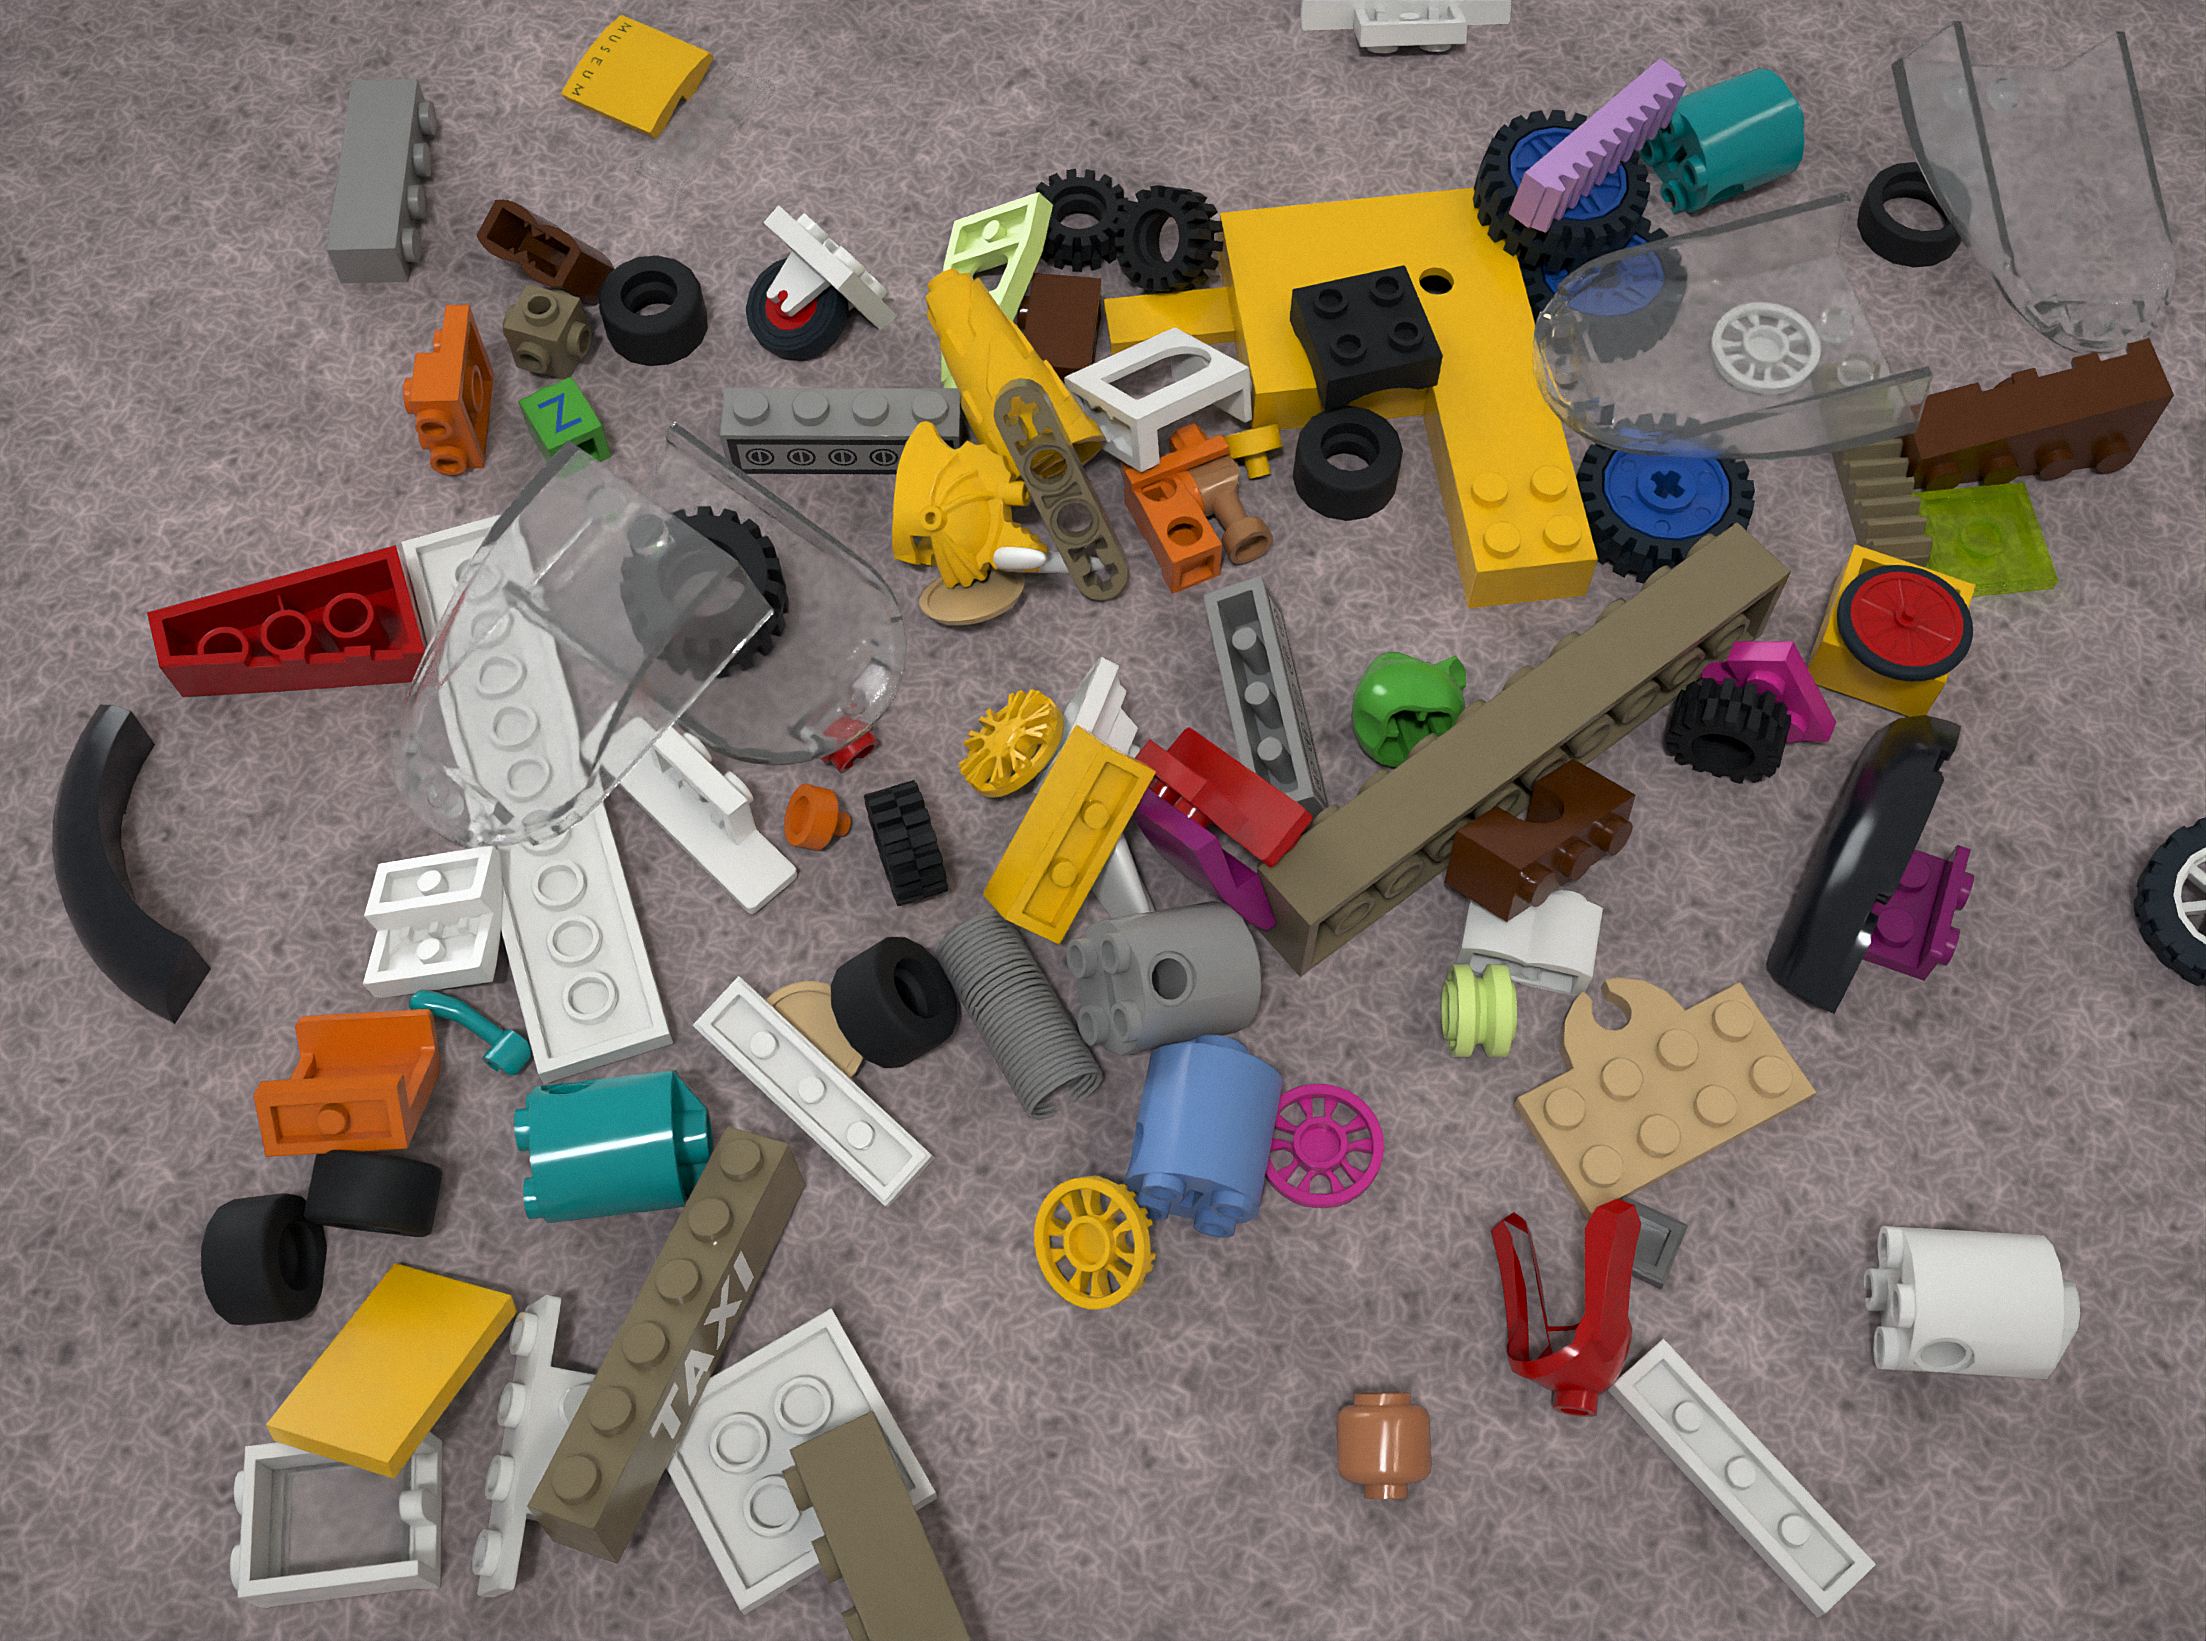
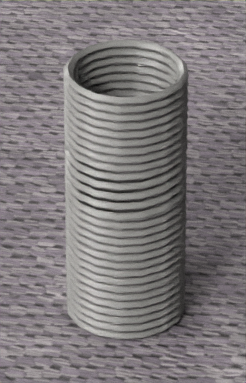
M991 911L969 918L945 935L937 947L935 957L1004 1074L1005 1079H1007L1008 1084L1014 1091L1015 1096L1020 1101L1028 1118L1036 1120L1048 1119L1061 1109L1050 1111L1057 1104L1047 1106L1054 1098L1044 1099L1050 1094L1049 1092L1063 1083L1065 1084L1060 1088L1070 1086L1064 1093L1074 1091L1066 1099L1077 1097L1069 1105L1082 1102L1090 1096L1102 1080V1070L1099 1069V1065L1096 1064L1092 1053L1089 1052L1088 1047L1083 1042L1066 1010L1063 1009V1005L1060 1004L1056 993L1050 987L1045 975L1042 974L1041 968L1038 967L1037 962L1028 950L1027 945H1025L1024 940H1022L1021 935H1019L1015 925L1005 920L998 911Z

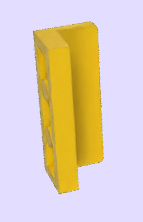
M1076 725L984 889L983 896L1005 920L1060 945L1156 771L1147 764L1104 743L1090 731Z

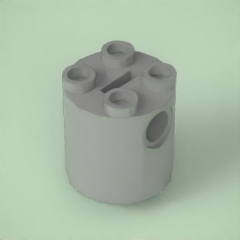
M1211 901L1099 920L1087 927L1083 937L1070 940L1067 946L1068 967L1072 975L1077 978L1078 994L1082 1005L1078 1013V1028L1087 1045L1101 1044L1108 1052L1123 1056L1157 1049L1164 1045L1186 1042L1202 1035L1221 1036L1236 1033L1248 1027L1258 1011L1262 990L1260 955L1255 946L1253 936L1243 918L1226 903Z

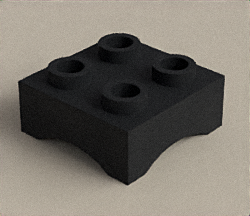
M1405 265L1292 290L1289 320L1295 335L1299 338L1308 356L1324 411L1343 407L1360 397L1381 390L1393 388L1419 390L1437 386L1443 354Z

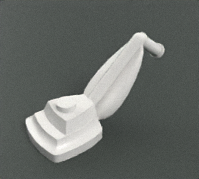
M1100 657L1086 674L1063 712L1064 729L1060 743L1052 758L1038 773L1032 792L1038 794L1076 725L1090 731L1104 743L1133 758L1139 753L1140 747L1132 744L1138 727L1121 709L1127 691L1120 685L1118 678L1119 665ZM1122 832L1091 888L1098 901L1112 918L1156 911L1138 873L1126 838Z

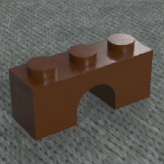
M1571 759L1535 782L1526 821L1495 806L1458 829L1444 883L1508 922L1530 906H1540L1546 901L1551 892L1569 880L1577 881L1590 866L1606 855H1616L1625 846L1631 835L1633 825L1628 820L1636 795L1577 760Z

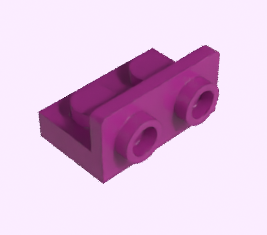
M1957 845L1947 860L1916 849L1914 850L1899 885L1888 904L1883 905L1875 901L1870 911L1879 915V919L1863 960L1923 981L1926 980L1938 963L1945 966L1948 965L1960 936V929L1951 926L1955 909L1961 911L1964 908L1974 883V874L1965 872L1971 849Z

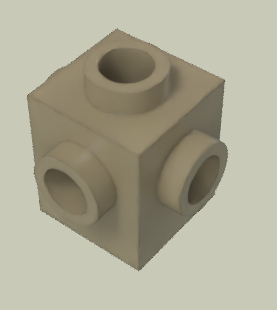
M527 284L516 305L513 304L507 309L503 320V335L507 338L516 367L534 373L565 380L573 375L581 358L586 356L591 345L592 328L587 323L581 299L562 290H548Z

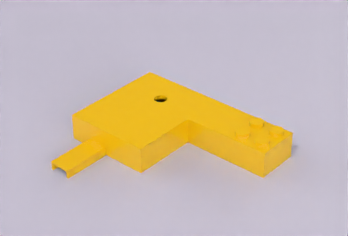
M1474 187L1221 212L1219 221H1222L1223 231L1218 232V241H1224L1223 251H1217L1223 287L1103 299V310L1106 315L1111 354H1117L1174 327L1205 344L1234 342L1238 362L1249 367V375L1252 382L1250 393L1251 429L1278 423L1279 430L1303 428L1313 416L1323 412L1324 408L1318 395L1308 356L1299 338L1295 335L1289 320L1292 290L1405 265L1443 354L1437 386L1419 390L1412 388L1381 390L1360 397L1345 406L1369 409L1385 419L1423 415L1468 608L1586 596L1598 558L1517 255L1513 257L1503 250L1506 238L1494 242L1487 234L1490 225L1481 226L1477 218L1479 208H1474L1473 203ZM1438 275L1446 278L1451 283L1452 288L1447 293L1435 295L1426 292L1419 282L1426 276Z

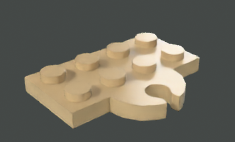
M1617 977L1606 979L1600 989L1606 1001L1619 1006L1624 1011L1627 1025L1618 1030H1609L1600 1026L1592 1014L1593 1000L1583 991L1574 1000L1560 1029V1054L1567 1072L1517 1097L1514 1107L1582 1213L1588 1219L1592 1216L1597 1206L1614 1199L1621 1200L1624 1196L1629 1197L1803 1104L1810 1100L1816 1094V1091L1741 982L1685 1010L1667 991L1644 980Z

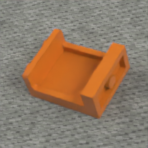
M429 1009L301 1016L295 1025L300 1060L290 1079L261 1081L253 1094L265 1157L326 1154L331 1150L377 1151L408 1149L440 1073L441 1059L432 1011Z

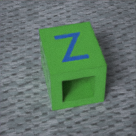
M572 376L554 385L545 386L534 394L518 401L528 431L558 481L612 457L603 426Z

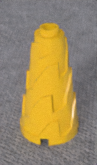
M951 268L941 272L928 283L929 293L925 296V302L929 310L926 312V315L938 337L939 347L946 365L961 394V407L979 445L989 444L997 454L1007 456L1011 470L1017 474L1016 481H1024L996 426L993 414L996 395L1003 385L1010 380L1019 378L1031 379L1040 384L1047 392L1082 466L1089 462L1103 448L1100 441H1107L1099 425L1086 415L1047 360L1042 361L1018 326L1004 315L980 278L978 277L974 280L968 272L959 273L958 269ZM1020 396L1012 398L1011 411L1007 415L1009 418L1019 415L1023 419L1028 429V440L1019 441L1021 446H1025L1028 441L1038 435L1032 422L1033 408L1037 404L1035 401L1025 404ZM1046 428L1041 434L1052 433L1050 428ZM1051 449L1039 451L1031 460L1034 472L1040 477L1047 479L1052 476L1058 477L1067 466L1062 454Z

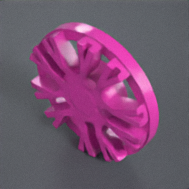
M1307 1084L1293 1088L1280 1096L1274 1129L1294 1135L1293 1143L1272 1138L1270 1152L1285 1150L1293 1155L1294 1160L1290 1165L1276 1171L1269 1157L1265 1178L1270 1185L1288 1200L1311 1208L1339 1207L1362 1195L1375 1180L1384 1153L1383 1133L1375 1114L1369 1106L1348 1090L1328 1084ZM1312 1098H1324V1117H1313ZM1295 1102L1298 1103L1306 1116V1120L1299 1126L1291 1125L1280 1115L1285 1108ZM1339 1102L1358 1114L1345 1126H1340L1331 1118ZM1368 1129L1371 1138L1348 1143L1346 1135ZM1358 1151L1372 1154L1371 1162L1365 1173L1348 1163L1346 1160L1348 1153ZM1298 1166H1300L1307 1174L1298 1187L1295 1188L1287 1181ZM1339 1167L1343 1169L1354 1183L1346 1189L1333 1173ZM1317 1175L1326 1177L1330 1182L1332 1194L1309 1193L1310 1181Z

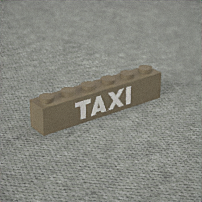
M726 1126L527 1505L553 1542L616 1564L619 1563L805 1187V1182L789 1143Z

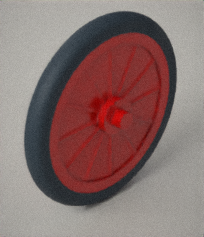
M1886 565L1870 569L1852 580L1839 600L1837 624L1846 647L1863 665L1885 677L1911 682L1938 678L1958 666L1970 649L1973 638V622L1965 601L1949 583L1924 569L1907 565Z

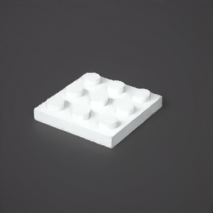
M832 1308L711 1377L666 1466L743 1615H746L822 1569L811 1541L824 1535L814 1508L811 1507L803 1512H798L782 1474V1470L795 1465L789 1451L790 1449L873 1411L915 1510L917 1511L937 1499L935 1490Z

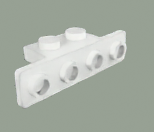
M1301 0L1300 23L1303 31L1354 29L1360 47H1367V50L1374 53H1392L1397 51L1399 46L1419 45L1423 50L1440 52L1450 49L1451 44H1466L1467 25L1508 24L1510 22L1512 0Z
M633 713L588 748L592 760L747 913L754 914L797 878L795 866L756 829L749 806L754 799L749 789L734 773L729 771L724 776L710 764L712 758L705 746L692 733L686 732L681 736L664 719L651 728L640 716Z
M545 1295L528 1306L525 1312L518 1314L511 1331L509 1350L512 1355H517L513 1383L509 1382L505 1386L498 1406V1425L505 1427L501 1454H497L493 1458L486 1477L485 1496L487 1499L493 1500L488 1529L481 1531L474 1548L472 1560L474 1575H480L478 1596L496 1597L514 1589L526 1519L537 1521L527 1505L596 1376L551 1367L561 1305L560 1297Z

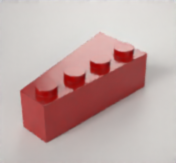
M396 545L147 612L159 667L182 697L284 692L437 680L410 574Z

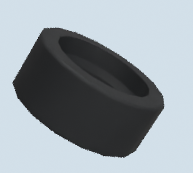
M1920 162L1898 163L1880 171L1869 184L1859 208L1857 227L1866 245L1876 255L1889 262L1913 268L1934 266L1950 258L1959 247L1971 222L1973 203L1967 188L1953 174L1940 167ZM1907 197L1921 200L1933 206L1944 217L1946 226L1939 230L1930 231L1908 228L1896 222L1886 212L1883 204L1894 198Z

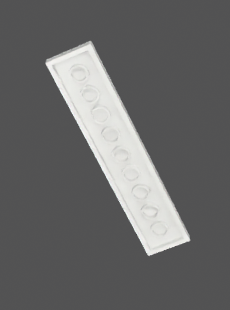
M520 510L401 542L479 846L494 845L500 853L502 874L501 932L540 1079L543 1084L673 1044Z

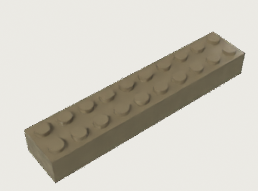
M1738 522L1717 537L1712 533L1702 537L1690 549L1684 561L1673 569L1667 565L1659 568L1646 580L1641 591L1627 602L1623 598L1613 601L1598 616L1594 626L1581 635L1577 631L1566 635L1552 649L1549 658L1537 667L1533 668L1531 665H1526L1520 668L1508 679L1502 692L1486 703L1483 699H1478L1470 704L1459 715L1455 726L1440 737L1433 733L1420 740L1409 752L1404 763L1391 772L1387 769H1381L1370 776L1360 787L1358 796L1341 808L1334 804L1320 812L1310 823L1308 832L1302 835L1297 844L1284 854L1273 867H1268L1259 860L1257 874L1260 877L1277 924L1267 931L1255 926L1257 930L1299 977H1302L1446 870L1458 829L1495 806L1517 817L1529 808L1537 780L1571 759H1575L1586 766L1675 700L1681 689L1686 690L1687 684L1693 681L1698 683L1702 680L1701 673L1706 665L1716 661H1726L1734 641H1754L1760 637L1791 571Z

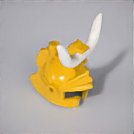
M923 421L917 425L906 442L896 473L892 521L894 559L915 565L925 564L928 566H935L937 562L946 588H953L957 583H960L963 587L971 586L974 579L985 580L990 565L995 569L1009 572L1070 574L1059 552L1048 551L1047 545L1039 540L1037 534H1031L1030 528L1021 527L1020 523L1013 522L1011 506H1028L1031 495L1024 481H1016L1017 474L1011 470L1007 456L997 454L989 444L976 445L968 440L960 448L953 449L939 436L933 423ZM913 536L923 537L917 548ZM1090 556V572H1096L1105 567L1099 558Z

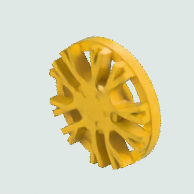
M1030 689L1028 694L1022 690L1017 691L1016 695L1014 693L1009 694L1007 706L997 713L989 708L986 711L987 717L981 716L978 719L984 726L980 732L970 730L968 733L970 738L965 739L963 745L969 749L967 758L959 762L960 773L980 795L996 798L1020 789L1046 766L1055 753L1063 734L1064 716L1061 709L1038 690ZM1038 744H1042L1040 749L1035 754V756L1031 759V757L1037 750Z
M1100 1175L1074 1178L1055 1187L1041 1204L1034 1227L1035 1252L1041 1271L1048 1283L1068 1302L1081 1308L1094 1310L1112 1307L1135 1295L1138 1289L1142 1288L1146 1283L1143 1280L1146 1273L1152 1271L1154 1265L1151 1262L1156 1256V1253L1151 1252L1148 1227L1152 1226L1153 1223L1151 1219L1148 1220L1146 1217L1148 1214L1145 1207L1139 1208L1134 1200L1137 1195L1133 1191L1129 1192L1127 1190L1128 1186L1125 1184L1117 1185L1108 1179L1102 1178ZM1078 1189L1081 1190L1082 1199H1081V1196H1080V1194H1079V1192H1078ZM1100 1192L1111 1198L1106 1212L1102 1210L1100 1204ZM1060 1202L1071 1214L1072 1221L1069 1224L1053 1216ZM1123 1211L1127 1219L1118 1226L1114 1219ZM1129 1230H1132L1135 1249L1129 1247L1125 1242V1235ZM1050 1236H1063V1246L1051 1247ZM1065 1258H1068L1070 1263L1076 1268V1272L1069 1282L1056 1265ZM1121 1258V1259H1123L1124 1261H1126V1262H1128L1129 1264H1131V1265H1132V1269H1130L1129 1267H1127L1125 1264H1123L1122 1262H1120L1118 1259ZM1108 1271L1114 1275L1121 1286L1112 1294L1107 1278ZM1092 1272L1091 1293L1089 1295L1086 1294V1291L1088 1289L1089 1279Z

